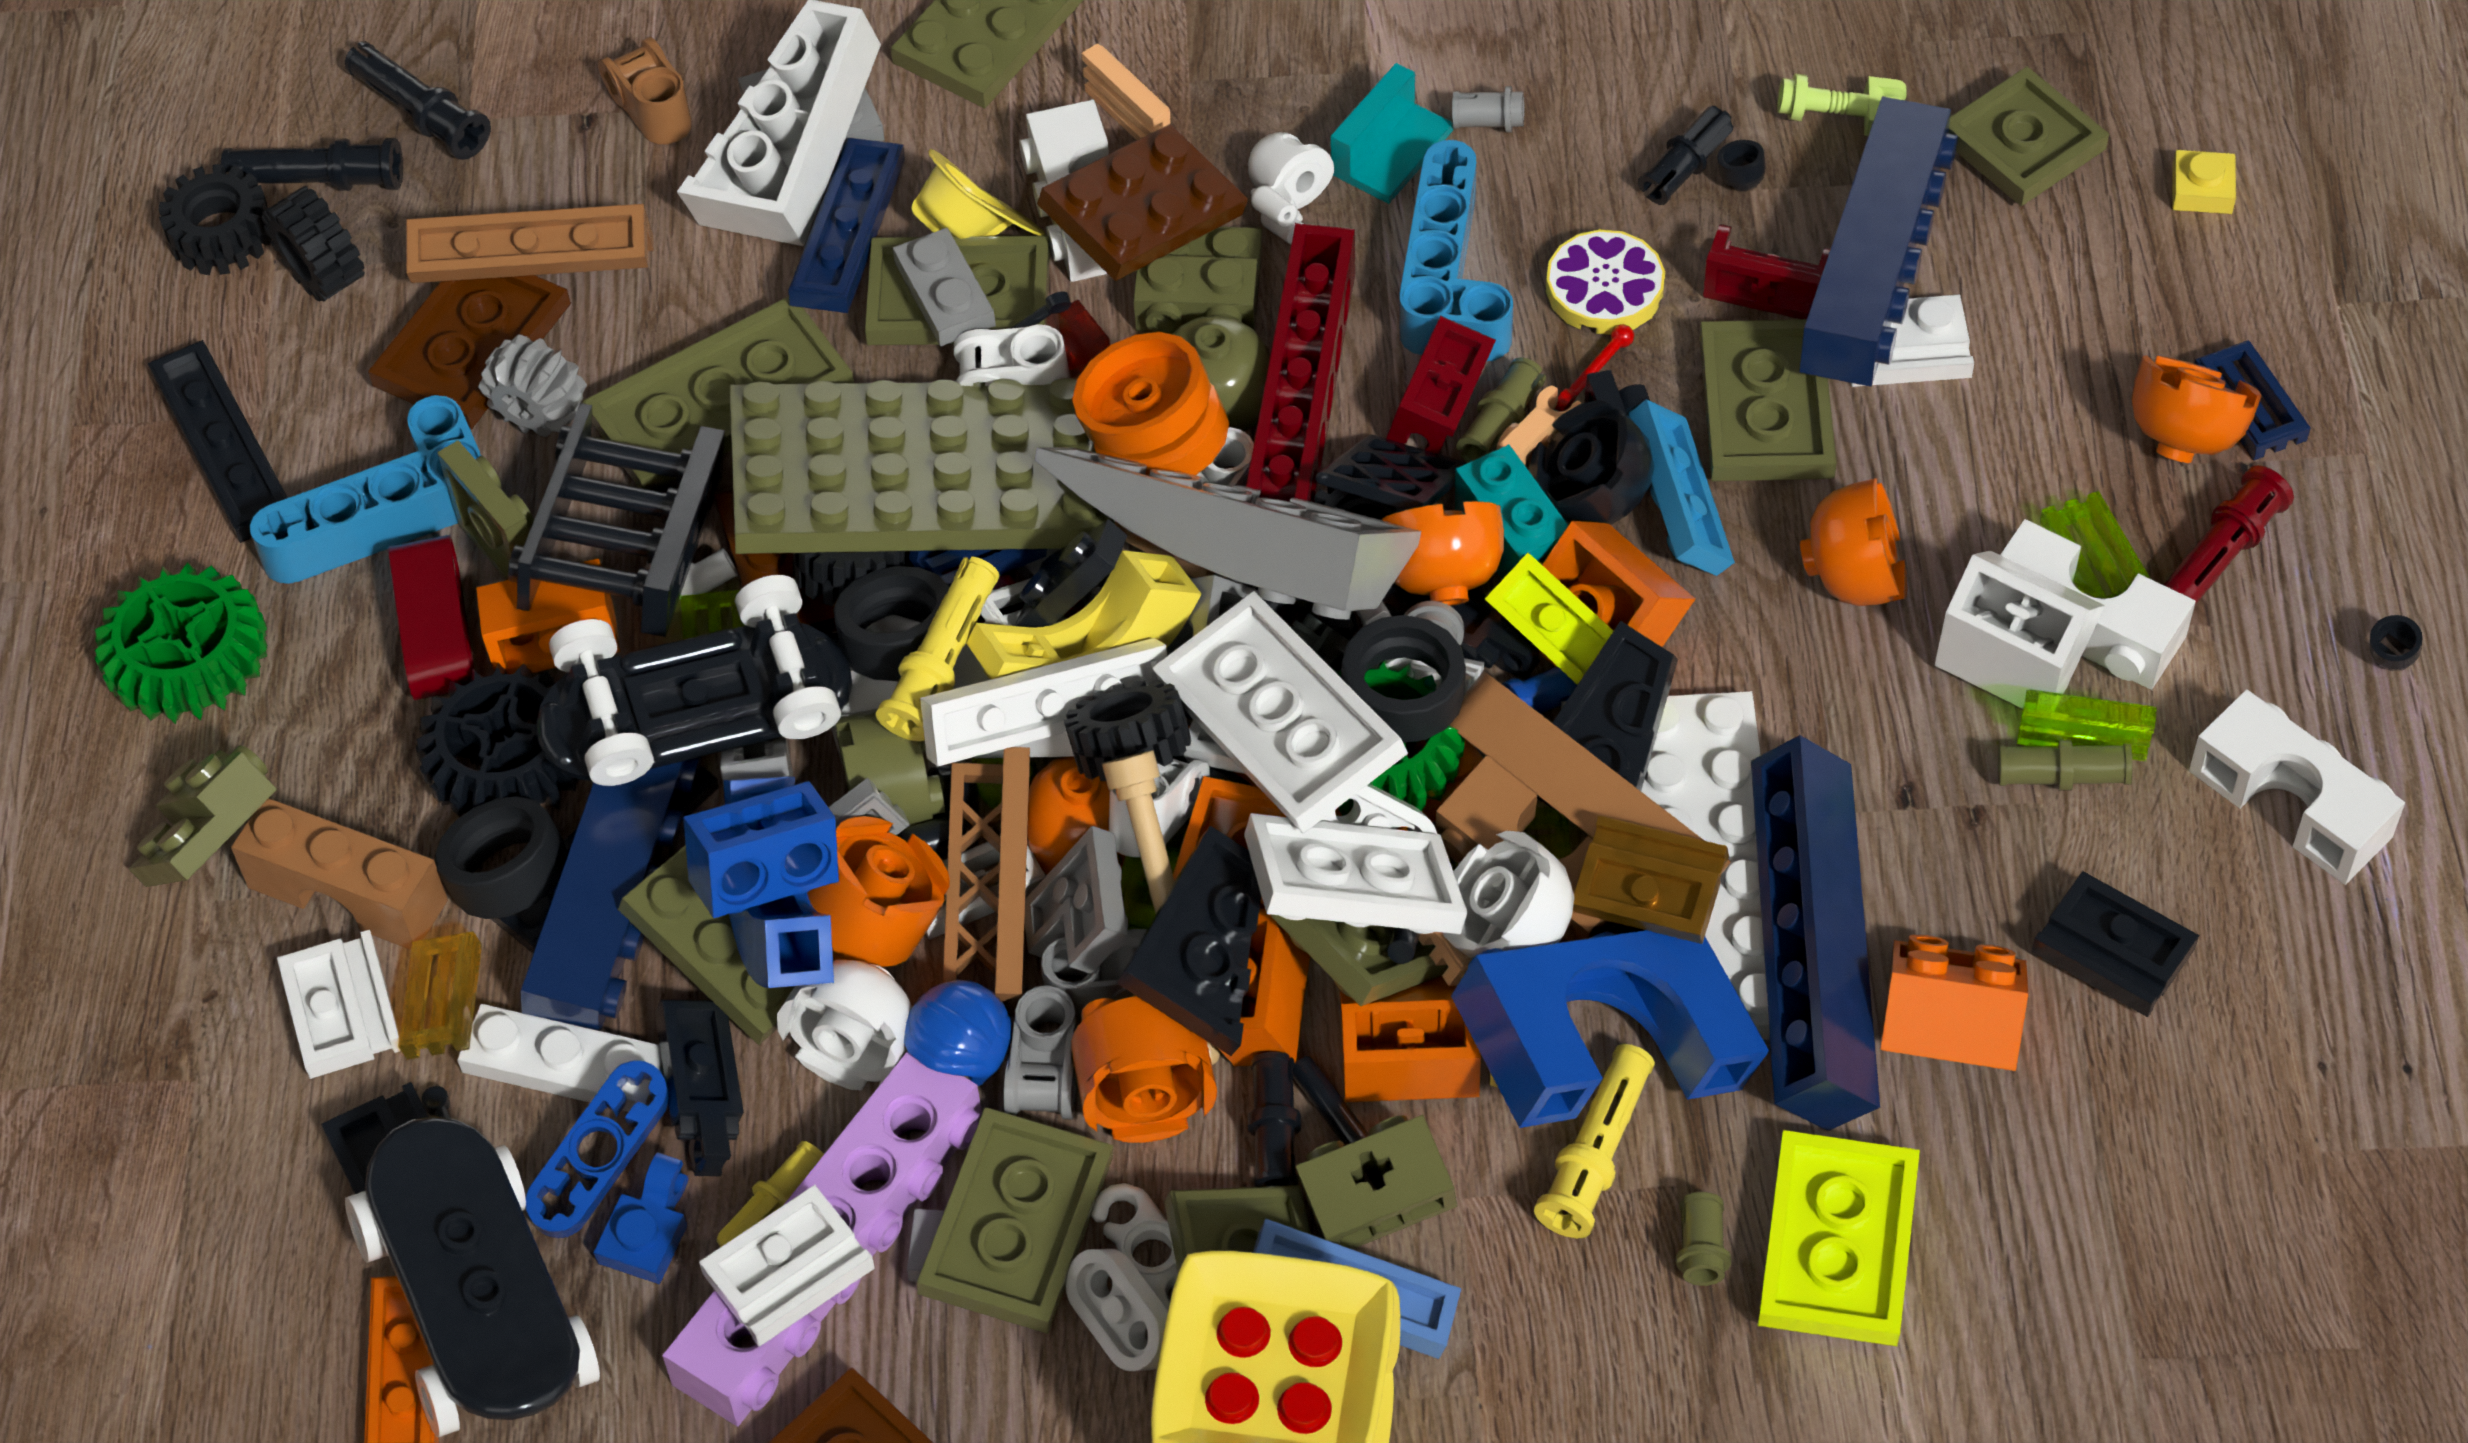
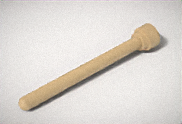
M1151 750L1103 763L1102 767L1108 789L1116 790L1118 801H1126L1155 913H1157L1175 881L1151 793L1157 791L1154 779L1160 777L1155 754ZM1207 1041L1211 1063L1214 1065L1219 1060L1220 1050Z

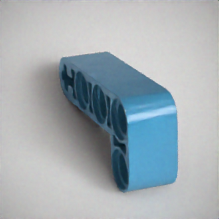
M1442 140L1434 143L1427 149L1423 158L1399 293L1400 341L1412 353L1423 355L1440 316H1443L1496 339L1487 360L1494 361L1502 358L1509 352L1512 345L1513 297L1507 289L1499 284L1462 279L1476 201V154L1470 146L1457 140Z
M435 395L423 398L410 409L407 422L416 452L270 504L259 510L252 518L250 533L267 576L278 583L290 584L299 582L384 551L389 546L403 544L457 524L458 520L437 452L459 440L474 459L481 456V453L463 412L456 401L447 396Z

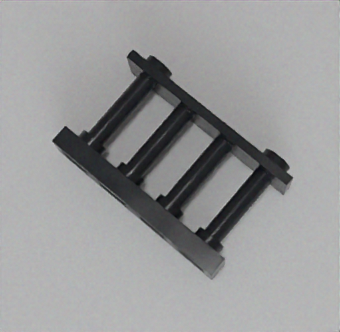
M580 403L572 426L563 425L560 429L555 454L557 464L525 545L515 544L511 554L508 580L517 583V609L529 611L540 582H550L633 598V605L642 607L641 633L666 637L713 504L714 494H716L722 478L725 430L701 426L693 449L683 448L681 454L591 437L592 405ZM587 461L674 477L679 488L669 487L667 493L581 476ZM574 500L662 517V523L665 524L664 529L655 527L651 533L567 517L566 514L571 501ZM556 540L647 557V562L651 566L650 569L640 568L638 573H632L550 556Z

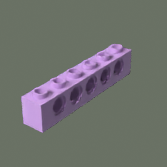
M907 1051L785 1204L813 1185H816L852 1230L855 1239L864 1250L867 1249L872 1256L876 1251H886L899 1235L903 1225V1217L917 1199L924 1201L934 1192L941 1180L943 1166L957 1149L964 1150L970 1146L982 1115L977 1084L964 1076L941 1073L927 1068ZM910 1130L926 1131L923 1136L917 1139L905 1140L900 1138L902 1134ZM871 1180L886 1182L881 1188L873 1191L859 1189L861 1185ZM861 1278L760 1347L756 1344L750 1348L734 1347V1344L740 1338L751 1335V1333L744 1324L738 1321L714 1290L662 1355L672 1386L738 1427L752 1409L758 1411L768 1403L777 1388L779 1374L794 1356L801 1357L808 1352L818 1337L821 1328L820 1322L835 1303L843 1304L853 1295Z

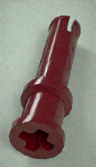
M2261 465L2251 466L2242 475V486L2230 500H2223L2215 507L2211 519L2212 527L2192 551L2185 556L2181 564L2165 581L2164 586L2195 600L2196 605L2241 550L2254 548L2262 541L2265 535L2264 527L2276 513L2286 511L2294 500L2291 486L2276 471Z

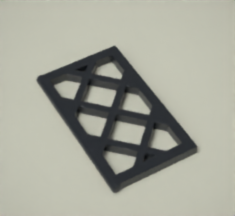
M1370 434L1318 472L1315 479L1319 484L1408 510L1433 505L1455 486V469L1467 463Z

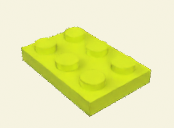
M1783 1130L1758 1326L1898 1346L1920 1150Z

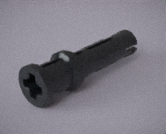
M369 42L357 43L358 48L366 53L367 57L358 52L354 47L349 50L344 62L346 71L410 114L417 131L427 137L436 136L446 143L448 152L460 160L470 159L484 148L490 136L491 123L482 112L467 110L458 103L456 95L444 87L431 88L382 54Z
M386 138L383 144H351L349 139H337L329 147L225 148L221 155V164H223L225 172H230L232 166L242 168L244 177L251 173L256 178L258 184L331 183L332 187L338 188L340 191H350L353 185H385L388 190H398L403 180V154L397 138Z

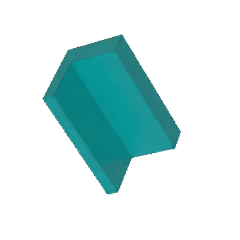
M1395 63L1330 136L1331 158L1334 163L1333 176L1387 204L1392 202L1422 167L1427 149L1434 143L1446 140L1454 129L1453 122L1415 104L1414 71Z

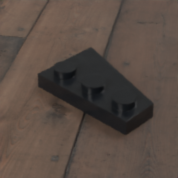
M1620 621L1553 721V724L1641 791L1678 659L1671 652ZM1537 796V799L1539 801H1541L1551 809L1555 810L1552 806H1550L1543 799Z
M1209 826L1197 842L1117 981V984L1230 1056L1241 1046L1244 1024L1240 1023L1243 997L1249 990L1251 969L1247 968L1252 935L1257 931L1261 892L1249 850L1212 826Z

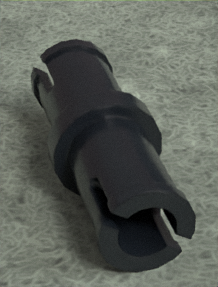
M1282 1052L1261 1053L1251 1059L1254 1110L1248 1114L1247 1118L1248 1131L1251 1135L1255 1136L1256 1176L1254 1186L1298 1185L1295 1135L1301 1131V1113L1294 1108V1058H1289V1054Z

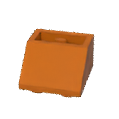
M1911 935L1908 942L1894 940L1880 1050L2016 1071L2029 994L2026 960L2016 959V953L2013 950L1995 945H1978L1975 947V952L1950 949L1948 948V941L1929 935Z
M1440 976L1363 1006H1359L1352 998L1340 991L1345 1102L1479 1097L1481 1053L1451 997L1457 985L1448 986L1444 978Z

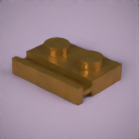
M1598 815L1595 835L1592 843L1589 844L1574 892L1573 911L1703 944L1721 884L1722 871L1729 857L1727 846Z

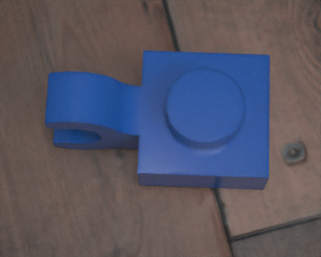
M657 1152L648 1168L641 1199L621 1194L593 1252L598 1264L660 1285L688 1226L684 1214L673 1211L681 1199L689 1179L688 1175L679 1173L683 1166L682 1160Z

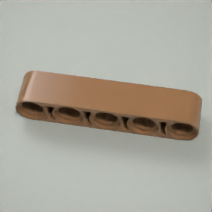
M1485 671L1480 674L1464 695L1460 712L1449 726L1459 730L1457 733L1483 754L1492 758L1535 792L1537 796L1592 838H1594L1597 828L1596 821L1598 815L1703 840ZM1729 859L1727 861V864L1724 865L1722 873L1731 863Z

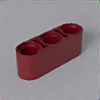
M451 535L389 546L388 553L402 653L412 698L415 701L449 694L450 680L464 686L471 682L472 669H475L459 565Z

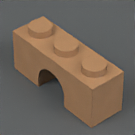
M1486 755L1436 810L1435 828L1437 834L1441 835L1447 855L1460 864L1467 853L1480 844L1489 850L1495 844L1505 841L1496 834L1505 831L1523 832L1535 818L1537 794ZM1589 835L1571 854L1558 859L1566 868L1573 893L1577 886L1589 844L1593 841V838ZM1573 911L1566 932L1559 942L1590 939L1597 934L1606 932L1614 922Z
M270 798L252 814L231 846L249 889L302 909L305 908L315 891L320 892L346 907L354 916L360 931L370 930L373 936L417 952L448 901L434 859Z

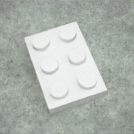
M1250 814L1244 836L1267 914L1279 915L1289 920L1309 918L1338 921L1355 927L1376 925L1404 928L1420 934H1430L1433 932L1461 934L1468 912L1440 834L1325 821L1318 822L1303 834L1287 817Z

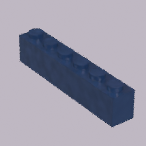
M1881 97L1804 327L1800 373L1872 387L1879 363L1890 364L1897 337V328H1892L1891 324H1903L1910 294V288H1904L1903 286L1904 283L1915 285L1922 257V249L1916 248V245L1927 246L1932 230L1934 210H1929L1928 207L1939 208L1942 200L1946 172H1942L1940 169L1951 170L1954 162L1958 135L1948 133L1951 109Z
M1799 735L1751 760L1774 1103L1829 1131L1880 1108L1852 766L1847 761Z
M702 757L650 769L641 777L620 785L604 786L593 782L521 988L523 1014L602 1031L606 1016L615 1019L618 1017L627 986L626 980L619 979L626 959L637 960L644 940V934L618 908L625 895L660 867L658 862L663 847L674 849L680 834L684 815L683 811L676 810L675 808L682 792L693 793L699 777Z

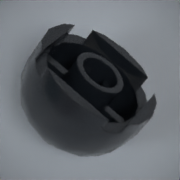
M1596 400L1579 404L1562 414L1552 424L1559 432L1551 439L1547 447L1541 442L1538 443L1532 453L1528 471L1567 523L1571 521L1609 523L1612 525L1634 510L1642 501L1651 484L1654 462L1649 439L1630 416L1624 411L1614 408L1610 403Z

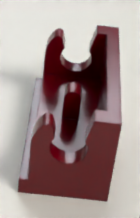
M1720 224L1706 259L1703 298L1797 319H1807L1831 248H1824L1819 265L1780 257L1775 254L1731 246V241L1728 239L1732 227Z
M1440 316L1400 402L1386 439L1405 444L1411 433L1420 434L1428 440L1425 450L1439 454L1447 435L1453 437L1496 339Z

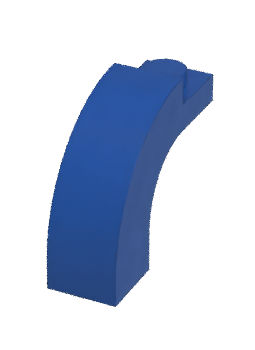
M795 776L724 780L725 805L795 785ZM807 893L791 895L751 907L740 913L729 914L739 954L748 974L756 984L765 988L834 983L831 915L817 912L813 908Z

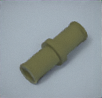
M1523 357L1515 358L1495 390L1487 391L1480 399L1477 406L1478 415L1456 444L1457 450H1464L1460 453V456L1467 463L1496 451L1498 441L1507 427L1513 423L1519 424L1526 417V407L1546 380L1545 374H1540L1543 369L1535 361Z
M2058 739L2057 746L2006 747V745H1999V786H2007V784H2057L2058 791H2072L2073 784L2123 783L2124 785H2131V744H2123L2122 746L2072 745L2071 739Z

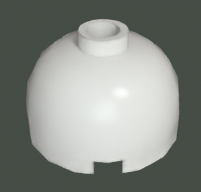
M1505 831L1496 834L1505 841L1495 844L1489 850L1480 844L1467 853L1453 871L1468 913L1461 934L1443 933V936L1455 948L1471 959L1493 948L1507 951L1556 944L1562 939L1569 925L1573 912L1574 893L1566 868L1543 845L1524 832Z
M836 959L833 960L834 983L795 986L777 1013V1027L783 1041L790 1032L795 1042L801 1047L795 1057L804 1067L828 1082L850 1090L862 1091L867 1081H880L881 1084L907 1052L904 1044V1035L912 1005L902 987L884 968L862 961Z

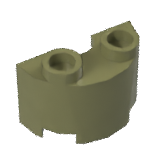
M877 709L841 715L839 721L835 724L848 792L866 778H869L876 785L879 793L883 791L890 798L893 806L897 804L904 811L910 823L908 827L932 820L933 815L945 813L939 776L927 777L922 753V751H926L925 741H910L888 731L877 720Z

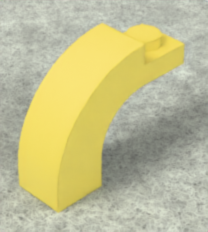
M1122 550L1115 568L1111 571L1100 592L1087 606L1075 615L1059 623L1036 628L976 623L966 644L982 665L983 671L989 679L1019 673L1151 638H1156L1166 644L1167 648L1186 624L1201 596V592L1173 556Z

